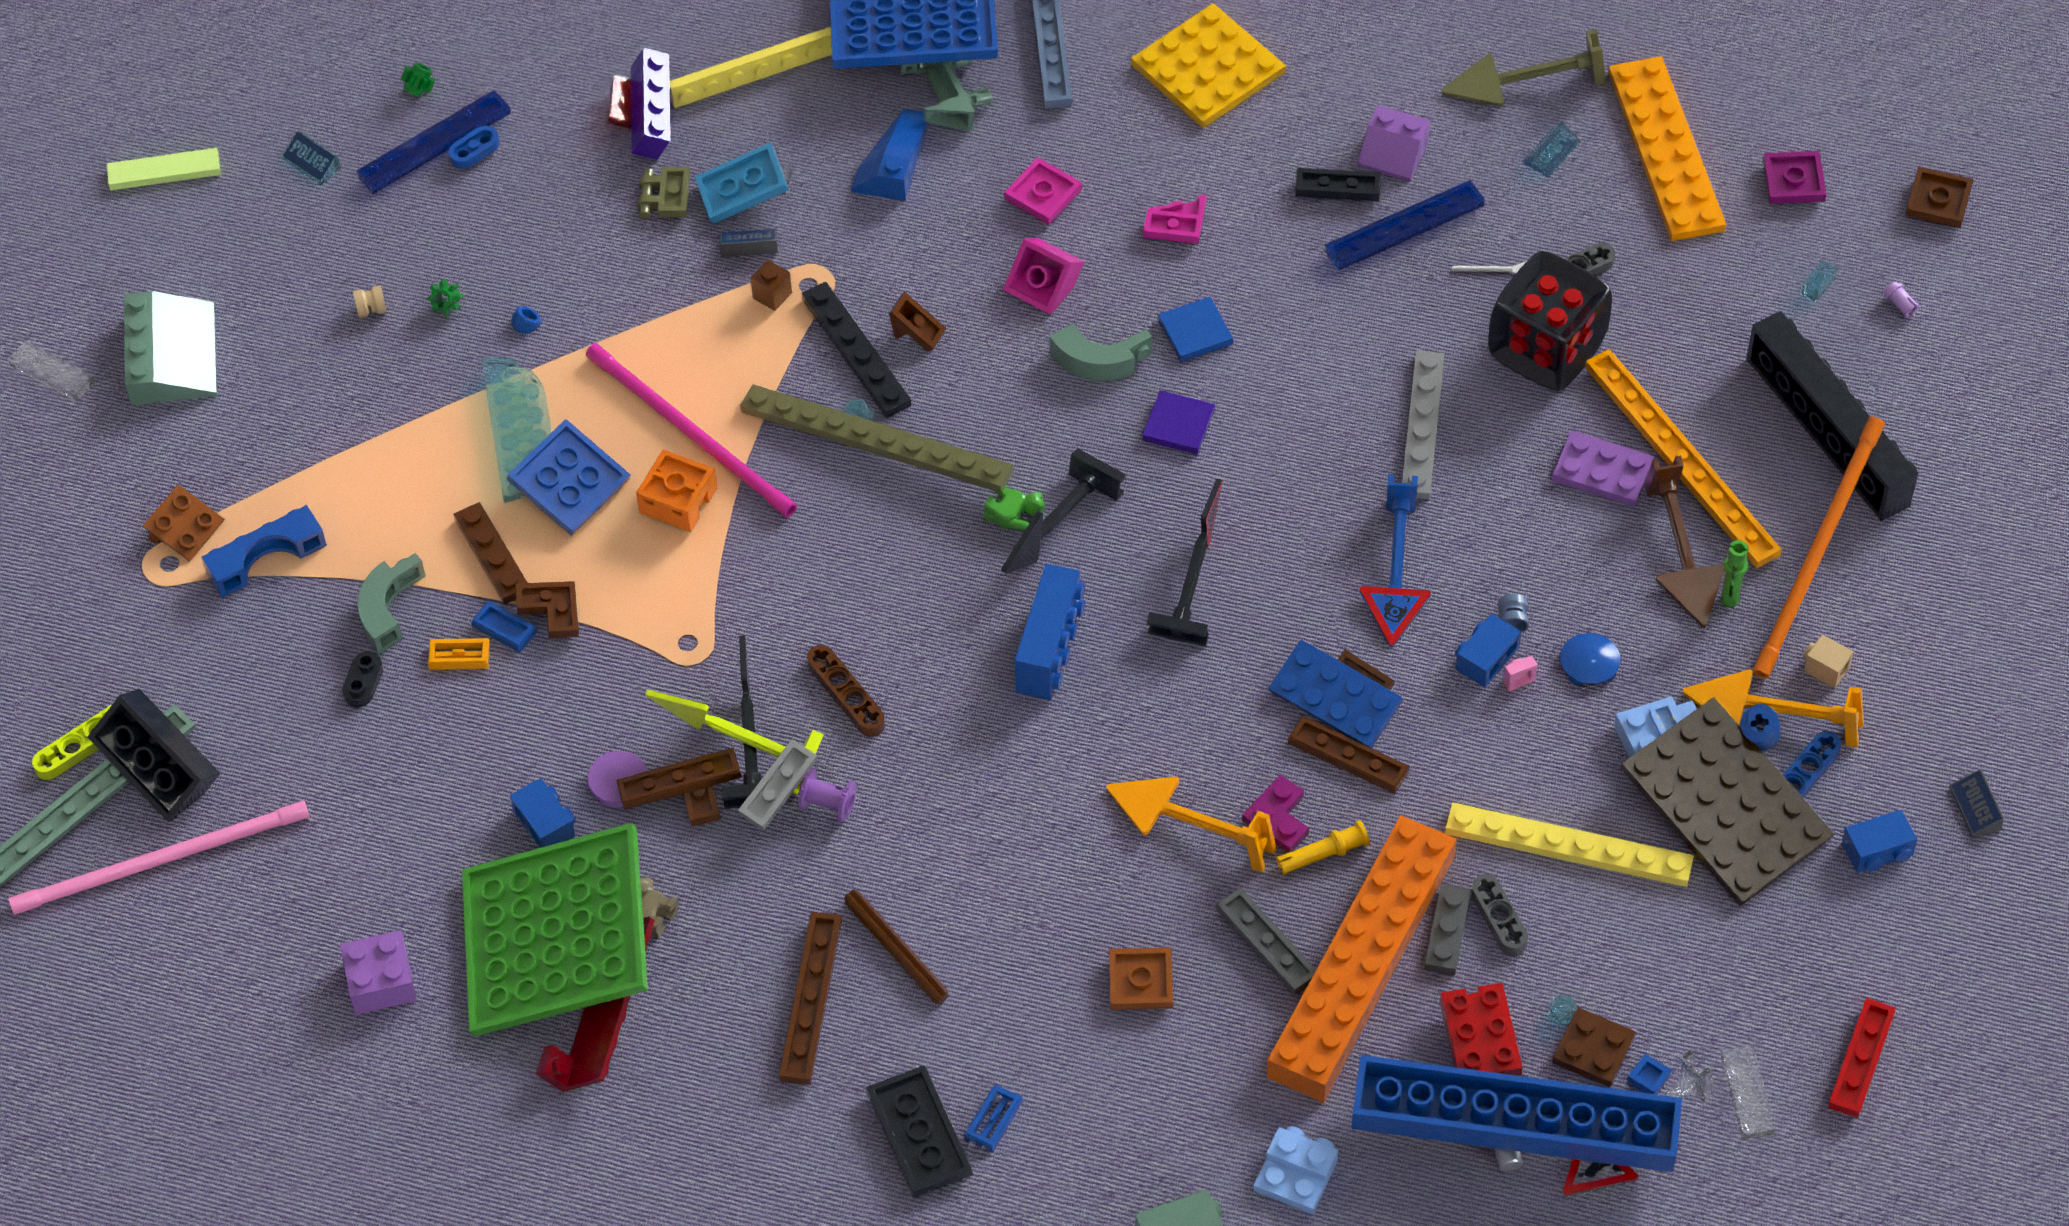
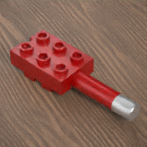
M1503 983L1478 986L1477 993L1467 994L1466 988L1441 992L1439 1003L1454 1067L1522 1076V1061ZM1494 1148L1500 1170L1512 1171L1518 1169L1523 1164L1520 1152Z

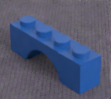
M305 505L290 511L287 515L273 522L265 523L260 528L246 535L237 537L234 541L220 548L211 550L201 558L206 574L221 598L248 585L249 570L260 557L272 552H288L301 559L327 546L323 529L308 506Z

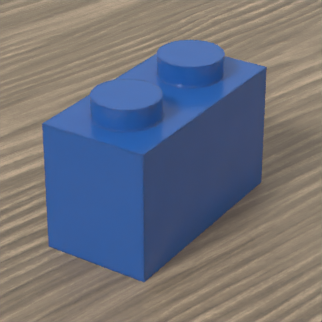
M1491 613L1485 622L1480 621L1476 625L1472 637L1467 642H1461L1455 652L1457 657L1456 670L1485 688L1519 649L1521 631Z
M542 778L509 795L513 812L539 848L564 842L575 837L573 824L576 823L573 813L568 807L563 809L559 803L560 797L552 785L547 787Z
M1902 809L1845 827L1841 844L1856 872L1860 873L1866 870L1875 871L1884 864L1893 861L1902 862L1907 860L1914 854L1917 837Z

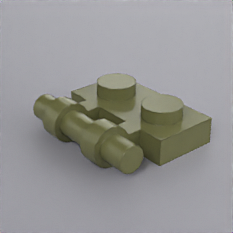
M662 167L661 175H654V170L649 168L643 170V176L639 182L641 196L638 198L637 208L640 210V218L648 219L653 209H658L659 217L687 218L690 167ZM660 189L659 195H652V191Z

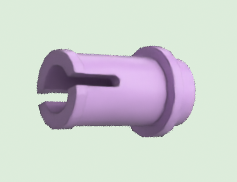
M1895 281L1884 290L1885 299L1889 302L1892 301L1903 313L1904 317L1908 318L1917 312L1920 305L1904 290V284H1899Z

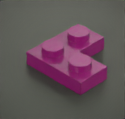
M1280 774L1242 814V821L1250 825L1258 811L1269 814L1275 844L1287 853L1292 852L1309 835V827L1289 814L1304 798V790Z

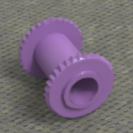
M815 769L809 770L800 787L798 796L799 809L805 810L812 803L838 811V821L844 822L848 818L855 802L856 783L849 781L846 787L843 788L817 780V771Z

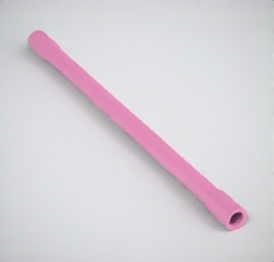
M305 800L279 808L275 812L41 889H33L9 897V903L13 914L16 915L40 907L44 903L265 830L310 818Z

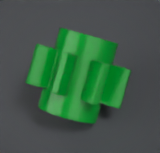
M417 62L413 64L412 68L406 65L400 79L405 82L403 89L419 97L422 96L424 91L430 93L435 84V78L431 77L433 71L429 67Z
M444 279L440 281V286L437 284L430 286L433 292L426 300L431 301L433 312L442 310L443 315L446 316L451 313V309L456 311L461 308L458 302L464 295L460 294L457 289L458 283L448 285V280ZM442 294L443 296H448V300L443 299Z

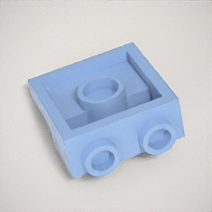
M1288 1126L1287 1129L1279 1127L1266 1153V1160L1255 1181L1253 1191L1313 1214L1338 1162V1150L1334 1148L1335 1146L1331 1141L1325 1138H1317L1314 1141L1304 1137V1132L1297 1127Z

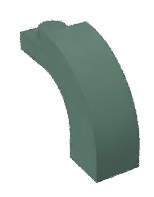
M1071 324L1049 336L1050 354L1057 363L1071 374L1092 381H1114L1135 374V362L1143 361L1153 353V336L1147 329H1144L1117 344L1100 345L1086 339L1077 327Z
M416 553L408 558L401 559L392 568L385 561L381 562L369 573L361 586L358 596V612L364 634L378 655L403 639L400 625L389 612V607L399 593L426 576L422 560Z

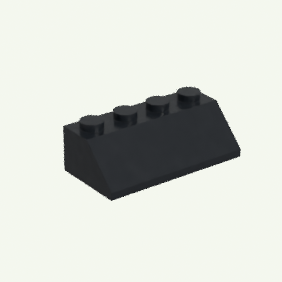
M140 689L119 695L87 736L167 822L172 821L203 796L220 775V772Z

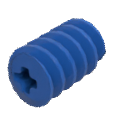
M1756 704L1744 712L1740 723L1743 735L1756 744L1761 751L1771 749L1776 745L1780 738L1781 728L1777 713L1772 707L1765 704ZM1759 724H1764V731L1758 732Z

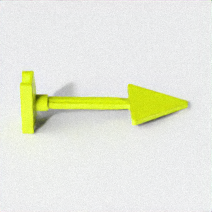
M648 689L645 693L646 697L698 730L705 723L713 730L777 758L786 748L722 718L708 715L709 706L706 704ZM812 730L802 746L816 754L824 734ZM804 778L801 780V782L798 784V786L795 788L792 794H798Z

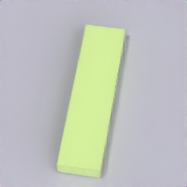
M218 148L107 163L110 191L221 175Z

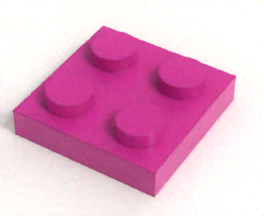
M1037 157L1004 192V199L1050 225L1082 191V182Z

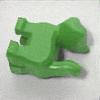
M1005 486L1002 493L995 491V493L999 494L996 501L995 498L989 496L984 504L983 514L985 520L995 522L1004 529L1025 531L1029 522L1019 520L1022 513L1026 512L1034 517L1037 511L1043 513L1045 502L1043 495L1039 492L1023 494L1019 490Z

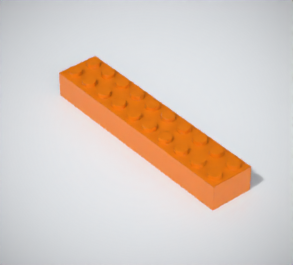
M1400 815L1267 1060L1268 1079L1320 1102H1325L1455 858L1457 838Z

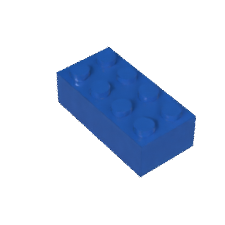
M1045 564L1015 658L1016 693L1051 700L1054 689H1060L1063 676L1060 670L1062 665H1067L1070 656V648L1067 647L1069 641H1074L1076 638L1078 624L1075 622L1077 616L1082 617L1085 608V600L1082 599L1085 583H1081L1080 570Z

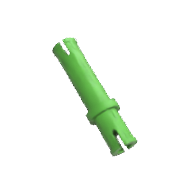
M1741 540L1733 541L1730 544L1729 555L1724 561L1726 573L1721 602L1727 607L1738 605L1743 575L1748 570L1746 558L1749 547Z

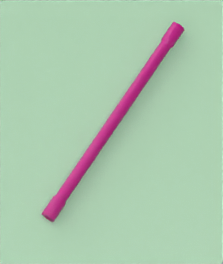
M593 343L586 351L587 358L602 370L611 374L761 495L769 505L785 518H789L795 513L797 504L780 490L771 486L617 362L599 344Z

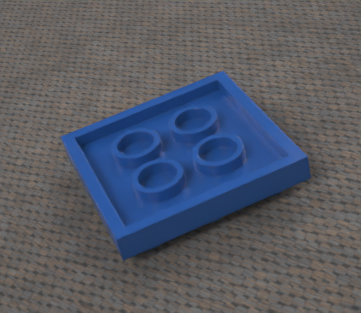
M565 419L507 475L506 480L572 536L630 479L631 474Z

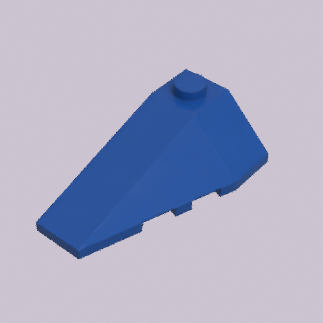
M909 109L901 111L857 168L851 188L852 193L906 201L929 122L923 119L924 112Z

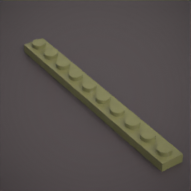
M752 384L740 404L742 413L999 493L1003 492L1014 472L1013 464Z

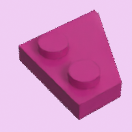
M1199 195L1196 201L1185 204L1180 200L1172 202L1167 206H1156L1147 209L1143 238L1199 244L1207 195Z

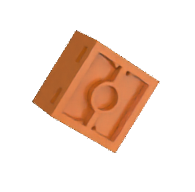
M662 449L636 491L639 513L691 532L700 518L698 509L701 504L709 503L718 489L715 468Z

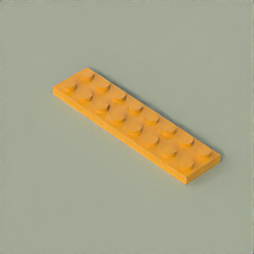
M1662 56L1610 65L1608 69L1609 77L1671 242L1725 232V219Z

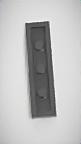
M1241 887L1217 903L1216 910L1294 996L1308 986L1316 969Z

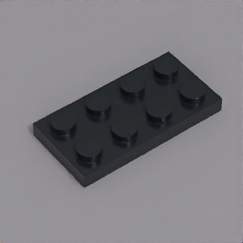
M925 1065L866 1087V1093L913 1198L973 1176L970 1163Z

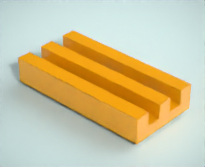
M489 638L430 639L429 670L489 669L490 640ZM464 649H482V651H464ZM436 650H452L436 652Z

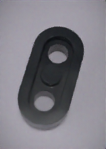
M370 651L362 652L355 656L342 687L344 699L352 707L366 706L374 697L383 673L381 658L376 653ZM355 687H361L359 690H353Z

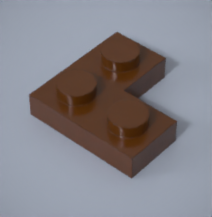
M575 581L515 583L517 615L547 613L549 638L578 637Z

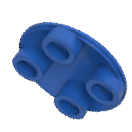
M1584 633L1572 637L1564 644L1560 654V662L1573 684H1599L1605 681H1612L1616 677L1620 666V653L1615 644L1608 638L1599 634Z

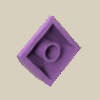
M1377 105L1367 128L1358 167L1381 172V174L1410 182L1429 142L1430 120Z

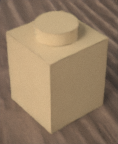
M1822 634L1816 644L1811 642L1803 655V658L1806 659L1804 672L1836 688L1850 669L1854 651Z

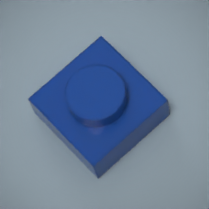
M1644 1054L1629 1074L1627 1083L1644 1093L1658 1094L1670 1078L1672 1069Z

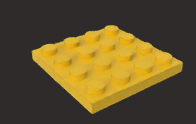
M1214 3L1131 57V65L1203 129L1286 73V65Z

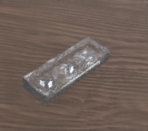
M27 340L8 358L9 365L12 368L76 402L94 383L91 374Z
M1753 1045L1722 1049L1721 1059L1742 1140L1774 1135L1775 1127Z

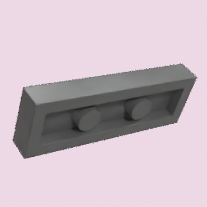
M1441 884L1424 970L1455 975L1471 898V889Z

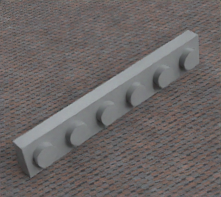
M1416 351L1402 483L1411 484L1412 476H1418L1416 499L1430 500L1445 353Z

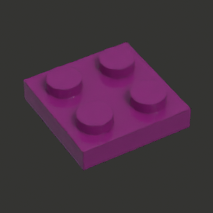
M1820 151L1764 153L1763 166L1769 204L1826 201L1827 193Z

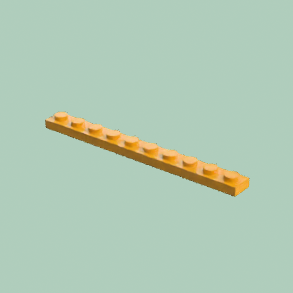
M1608 349L1587 360L1585 363L1586 370L1667 465H1673L1675 456L1681 455L1684 467L1680 480L1732 541L1741 540L1748 545L1747 558L1754 567L1758 569L1781 556L1782 549L1615 354Z

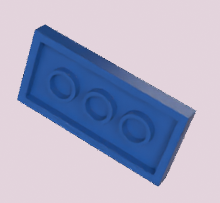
M1300 639L1268 688L1271 693L1343 735L1370 748L1374 746L1403 701L1402 697L1302 639Z

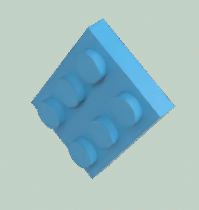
M771 142L695 176L709 219L713 224L789 190Z

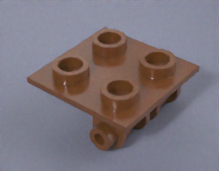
M178 484L144 523L143 527L149 531L148 538L153 543H158V541L164 542L190 562L225 519Z

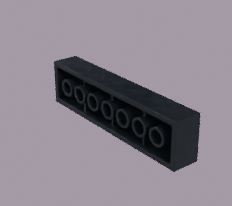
M1779 311L1752 325L1746 360L1844 476L1870 415L1866 412L1863 403L1859 399H1855L1850 393L1846 383L1833 373L1829 363L1817 354L1812 343L1801 335L1794 321L1788 319L1782 311ZM1882 430L1854 489L1876 516L1883 521L1910 507L1918 471L1914 463L1908 461L1900 452L1897 443L1894 440H1890Z

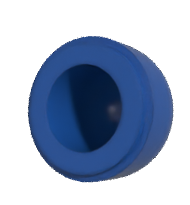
M519 306L512 315L511 323L515 331L528 334L539 327L541 318L535 310L527 306Z

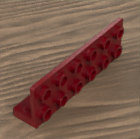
M650 916L643 918L645 950L647 943L651 939L655 921ZM631 995L585 1007L570 1054L567 1055L554 1045L545 1046L536 1075L562 1092L603 1082L609 1072V1063L618 1043L617 1038L621 1025L626 1018V1010Z

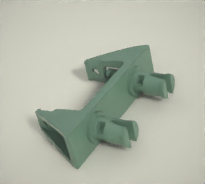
M972 60L901 65V76L909 73H926L940 101L938 105L924 108V121L960 130H973L975 117L973 107L992 104L993 98L992 93L988 92L989 87L968 93L961 86L953 68L972 65Z

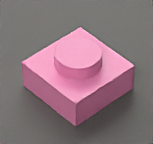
M1533 656L1515 659L1505 666L1503 683L1508 691L1536 680L1537 663Z

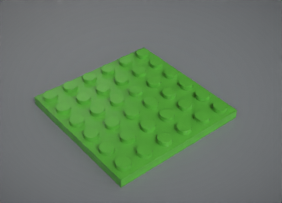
M633 823L462 869L469 1032L474 1037L648 991L637 828Z

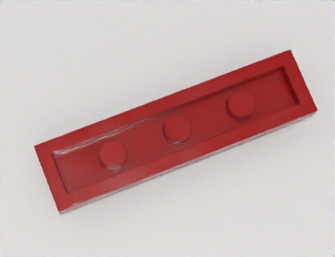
M1869 998L1865 999L1829 1101V1109L1859 1118L1894 1018L1896 1007Z

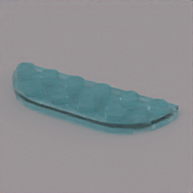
M487 357L481 358L505 503L525 496L506 480L507 475L552 430L544 387L537 375L532 370L528 371L517 365L516 361L506 358Z

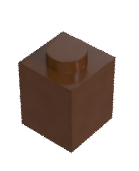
M768 259L750 277L753 299L774 311L792 294L790 272Z

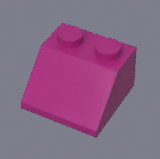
M1025 238L1022 241L1003 291L1048 314H1053L1074 288L1085 261L1039 238Z

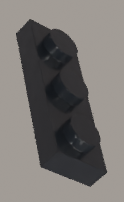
M1297 168L1295 196L1379 201L1381 172Z

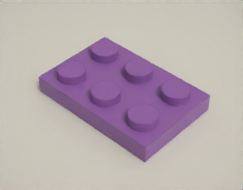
M1571 430L1553 472L1552 481L1636 507L1654 456Z

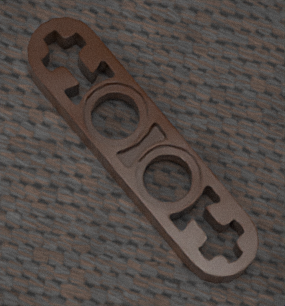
M825 645L812 647L807 654L808 668L863 735L868 737L880 735L885 728L884 713L832 649ZM816 658L826 659L828 669L825 670L824 664L821 661H816ZM838 675L846 679L843 684L837 686L829 682L832 677ZM851 696H858L863 700L857 706H851L846 701ZM865 711L867 712V716L870 718V720H876V724L873 725L871 722L866 723V716L864 714Z

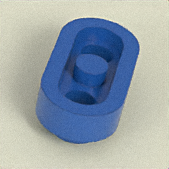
M481 126L454 142L449 148L451 164L461 169L469 168L496 151L500 144L497 130L491 126Z

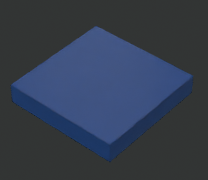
M1211 296L1158 314V321L1180 362L1233 344V337Z

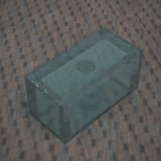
M1822 260L1803 282L1801 294L1817 302L1834 282L1837 268Z

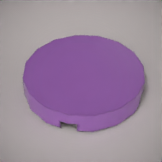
M620 750L608 752L598 757L590 766L587 776L590 793L605 806L623 807L616 780L646 772V765L641 758L631 752Z

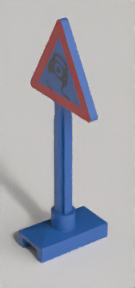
M1388 474L1386 510L1392 511L1394 514L1390 586L1388 588L1360 587V594L1391 648L1396 645L1431 597L1429 590L1402 588L1406 515L1409 512H1415L1418 476H1412V482L1408 484L1394 483V475Z

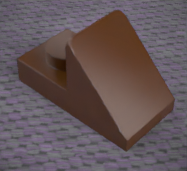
M906 292L901 294L889 313L894 337L898 339L908 334L927 352L934 349L947 329Z

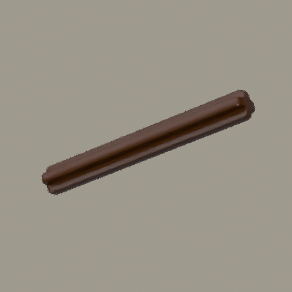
M855 889L847 893L844 897L845 904L935 1004H941L948 998V990L863 895Z

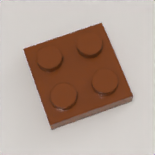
M1171 947L1109 949L1110 1010L1173 1008Z

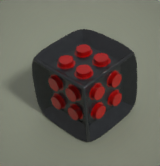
M1545 251L1535 253L1508 282L1492 309L1488 333L1490 353L1500 363L1527 379L1551 390H1563L1583 370L1586 361L1595 355L1607 333L1612 309L1611 289L1595 275L1558 255Z

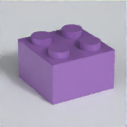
M401 930L340 944L349 994L355 1015L417 1001L407 949Z

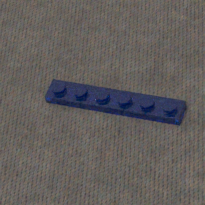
M493 90L356 170L357 176L371 193L375 194L448 151L454 142L476 128L490 126L511 114L510 106Z
M1471 180L1466 181L1326 243L1325 252L1336 268L1342 270L1485 205V198Z

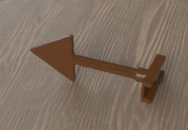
M1681 455L1675 456L1673 465L1660 467L1658 459L1652 460L1645 483L1647 496L1660 494L1661 498H1664L1683 569L1682 571L1659 574L1655 580L1701 627L1705 628L1723 577L1724 564L1700 568L1695 566L1676 497L1678 483L1684 467Z

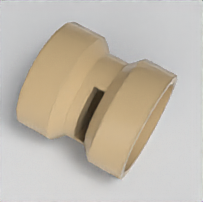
M381 285L373 286L368 291H363L362 289L353 291L359 318L368 317L371 312H376L377 314L387 313Z

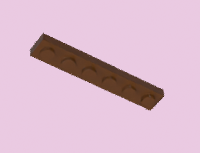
M811 912L779 1073L781 1082L811 1085L842 926V915Z

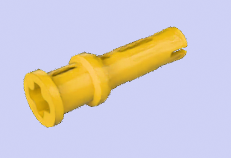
M1361 820L1355 821L1354 826L1341 831L1333 830L1327 838L1287 854L1277 856L1276 861L1279 869H1282V875H1286L1289 872L1336 854L1342 857L1346 855V851L1362 845L1364 847L1370 846V840L1365 826Z

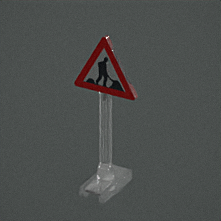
M1689 1050L1680 1058L1681 1078L1674 1083L1675 1087L1665 1096L1683 1099L1684 1097L1688 1098L1694 1093L1705 1103L1713 1095L1712 1071L1708 1067L1703 1072L1695 1068L1694 1053ZM1572 1159L1562 1193L1564 1197L1631 1183L1638 1181V1174L1629 1166Z

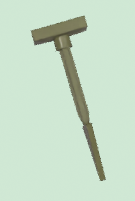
M1597 29L1586 31V52L1577 53L1574 57L1497 73L1493 54L1489 53L1442 88V95L1504 107L1501 85L1576 68L1579 70L1589 68L1595 86L1605 85L1606 76L1602 47L1599 46Z

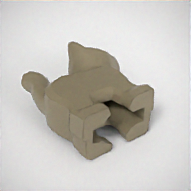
M640 878L643 918L650 916L655 920L652 935L659 938L666 930V926L662 924L664 919L660 916H664L672 921L678 913V900L674 897L667 898L660 891L654 890L651 878Z

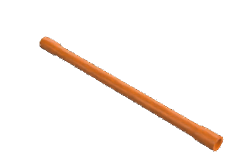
M1870 416L1860 435L1857 448L1769 639L1762 648L1753 667V674L1760 678L1768 679L1779 657V651L1868 457L1882 433L1885 422L1878 417Z

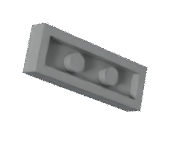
M792 739L739 808V815L764 831L817 761V755Z

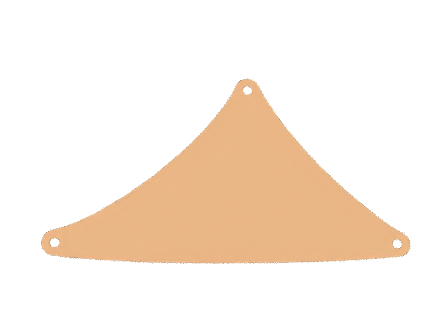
M817 264L797 266L787 270L790 272L792 294L776 311L753 299L751 283L656 318L599 341L597 344L746 465L764 419L742 413L740 404L752 384L773 391L777 390L803 336L815 318L802 301L801 293L803 291L800 290L799 283L806 278L816 280L818 285L826 281L834 291L835 278L829 270ZM587 346L327 458L217 512L225 519L224 522L190 562L164 542H161L146 553L142 561V570L150 582L164 587L208 580L209 577L206 574L202 556L215 548H220L234 541L239 536L246 535L260 528L265 523L273 522L287 515L290 511L307 505L323 529L327 546L301 559L288 552L266 554L254 562L249 570L248 577L295 576L365 580L369 573L381 562L385 561L392 568L401 559L408 558L416 553L422 560L426 576L413 584L414 586L502 601L458 527L453 513L480 502L528 583L575 581L578 622L640 644L678 665L690 666L699 664L708 658L714 650L715 604L724 543L741 479L611 374L602 370L587 358L586 351L589 348ZM565 419L631 474L630 479L572 536L506 480L507 475ZM662 449L715 468L718 489L709 503L701 504L698 509L700 518L691 532L639 513L636 491ZM167 556H175L179 559V566L174 571L166 572L160 567L161 560ZM516 600L509 603L516 605ZM685 635H692L697 638L698 645L694 650L683 651L678 646L679 639Z

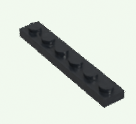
M825 281L802 292V301L885 417L888 418L910 407V397L828 283Z

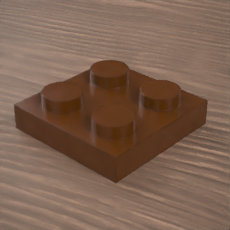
M1918 166L1905 216L1961 228L1974 179Z
M1578 1007L1553 1056L1552 1063L1611 1088L1635 1039L1636 1031Z

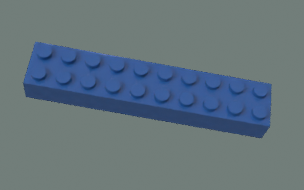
M1361 1055L1352 1113V1129L1673 1172L1677 1157L1682 1098Z

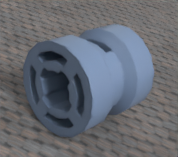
M1516 593L1502 596L1498 601V609L1502 614L1500 619L1517 628L1521 633L1528 630L1529 618L1526 614L1528 611V599L1524 595Z

